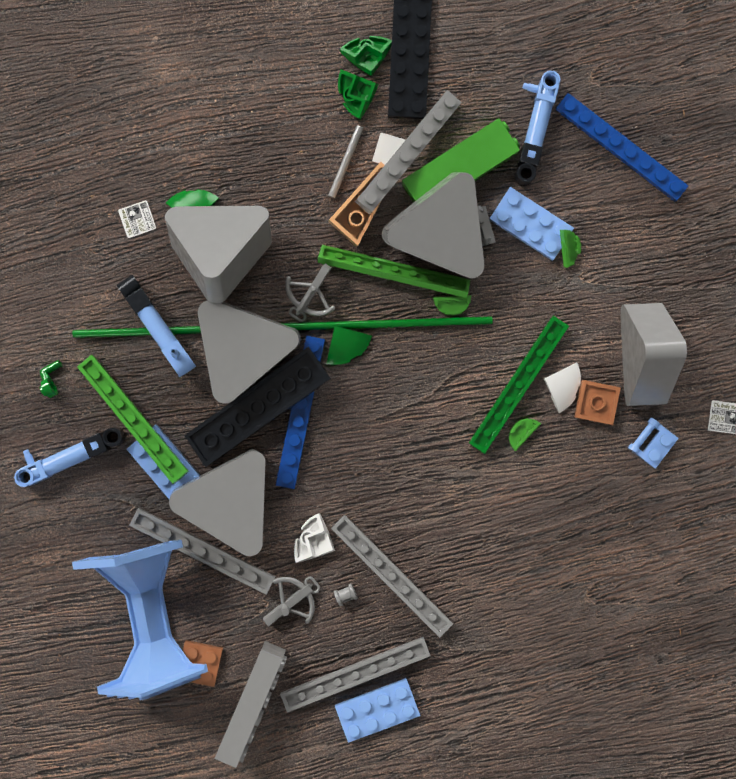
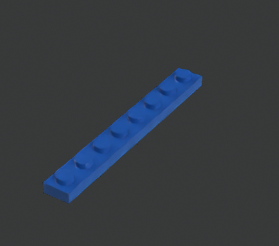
M569 93L566 94L555 110L674 202L687 189L688 185Z
M306 335L303 350L310 347L321 363L325 339ZM314 392L291 408L276 486L295 489Z

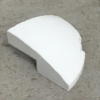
M574 363L544 378L558 413L567 409L576 398V393L581 384L578 363Z
M318 513L312 516L301 527L303 532L300 539L297 538L295 541L294 556L296 563L335 551L331 536L321 514Z

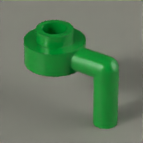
M59 360L40 370L43 381H41L39 388L41 393L49 398L58 395L57 387L50 379L49 373L62 367V363Z

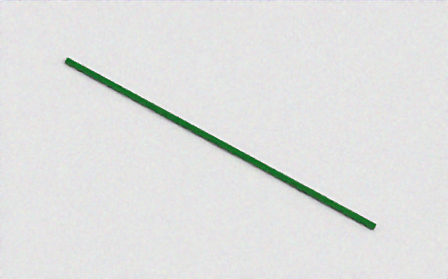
M490 316L281 324L297 330L334 329L335 326L345 329L478 325L492 324L493 319ZM200 326L169 327L173 335L201 334ZM147 328L73 330L72 332L73 338L151 335Z

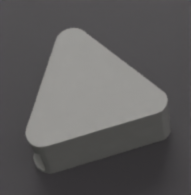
M453 172L383 227L382 238L384 242L398 250L467 278H476L481 275L484 270V257L475 180L472 175L465 172Z
M262 206L173 207L165 214L172 248L210 303L224 302L272 244L269 212Z
M207 300L198 308V318L214 398L220 403L226 404L236 399L301 342V335L297 329L225 302L214 304Z
M663 303L623 304L621 307V337L626 405L667 404L687 357L686 341Z
M248 450L176 488L169 499L171 510L245 556L258 554L263 545L264 456L257 450Z

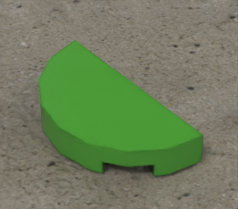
M564 229L560 230L563 265L568 268L574 265L578 254L581 253V242L574 232Z
M468 295L467 298L460 296L433 297V300L440 312L445 315L455 316L467 309L471 302V295Z
M526 418L519 420L512 426L509 432V442L515 452L541 423L534 419Z

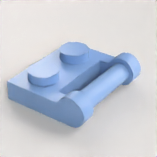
M651 417L648 420V425L636 441L629 445L628 449L656 469L679 438ZM655 428L658 432L645 449L641 451L639 448Z

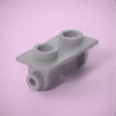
M478 206L482 246L496 243L486 206Z

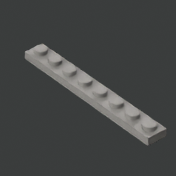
M447 90L355 202L368 214H371L462 102Z
M141 508L137 509L129 525L163 543L172 540H182L183 547L177 550L266 595L276 577Z
M345 514L331 527L439 638L453 625V622Z
M420 637L281 692L280 695L288 713L431 655L424 637Z

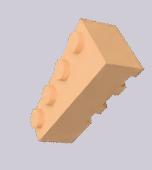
M382 162L376 166L328 221L356 247L359 245L380 203L371 214H368L355 201L385 166Z

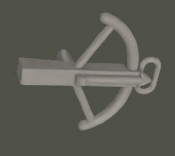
M325 263L312 283L291 282L290 276L286 278L285 288L287 296L296 306L290 308V316L299 322H304L307 318L305 313L313 316H323L335 310V306L329 307L319 288L332 267ZM290 285L309 287L301 302L293 296ZM316 292L326 310L315 311L308 308ZM294 309L296 310V316L292 314ZM302 314L304 318L300 319L297 315Z
M311 576L305 579L304 584L291 577L274 579L273 583L279 584L281 604L263 617L267 626L269 627L282 615L287 616L289 612L305 617V623L308 624L315 611V602L311 593H318L320 585ZM309 579H311L317 586L316 591L312 590V583H307ZM282 582L293 583L300 588L284 600ZM304 597H307L310 605L309 614L294 610L292 607Z

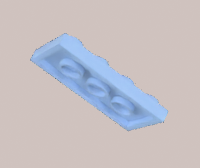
M512 187L508 189L489 219L552 261L562 248L560 230L573 231L574 227Z
M155 424L153 428L188 469L189 472L175 484H172L137 440L127 448V451L167 498L170 499L172 492L176 488L201 475L161 428Z
M407 678L335 704L348 743L420 716Z

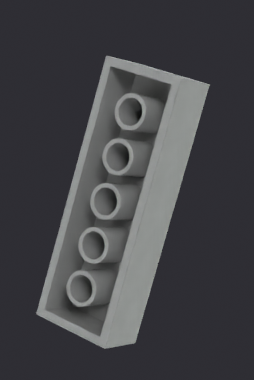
M267 641L264 642L214 759L235 768L239 762L243 763L257 729L254 725L259 726L264 713L262 707L266 709L272 692L269 690L274 691L280 675L277 672H282L286 663L285 649Z

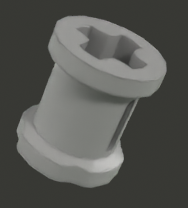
M352 583L344 589L334 591L339 606H343V603L352 599H358Z

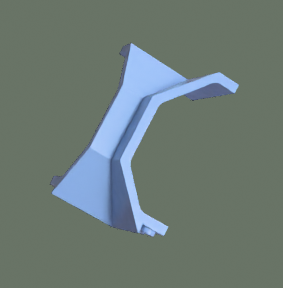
M182 540L167 541L120 555L88 557L72 562L73 570L93 568L124 594L134 638L133 649L121 675L113 681L97 686L98 694L107 695V697L117 696V698L128 697V699L139 698V700H145L201 678V674L208 672L207 664L191 663L172 637L163 594V583L172 550L182 548Z

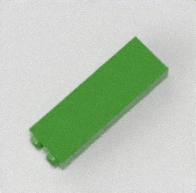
M498 118L404 178L401 184L414 203L453 172L469 173L477 181L516 156L520 151V145L515 137L512 138L509 134L508 125Z

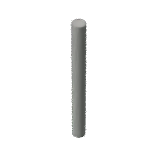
M359 125L354 130L328 194L331 198L335 199L364 129Z

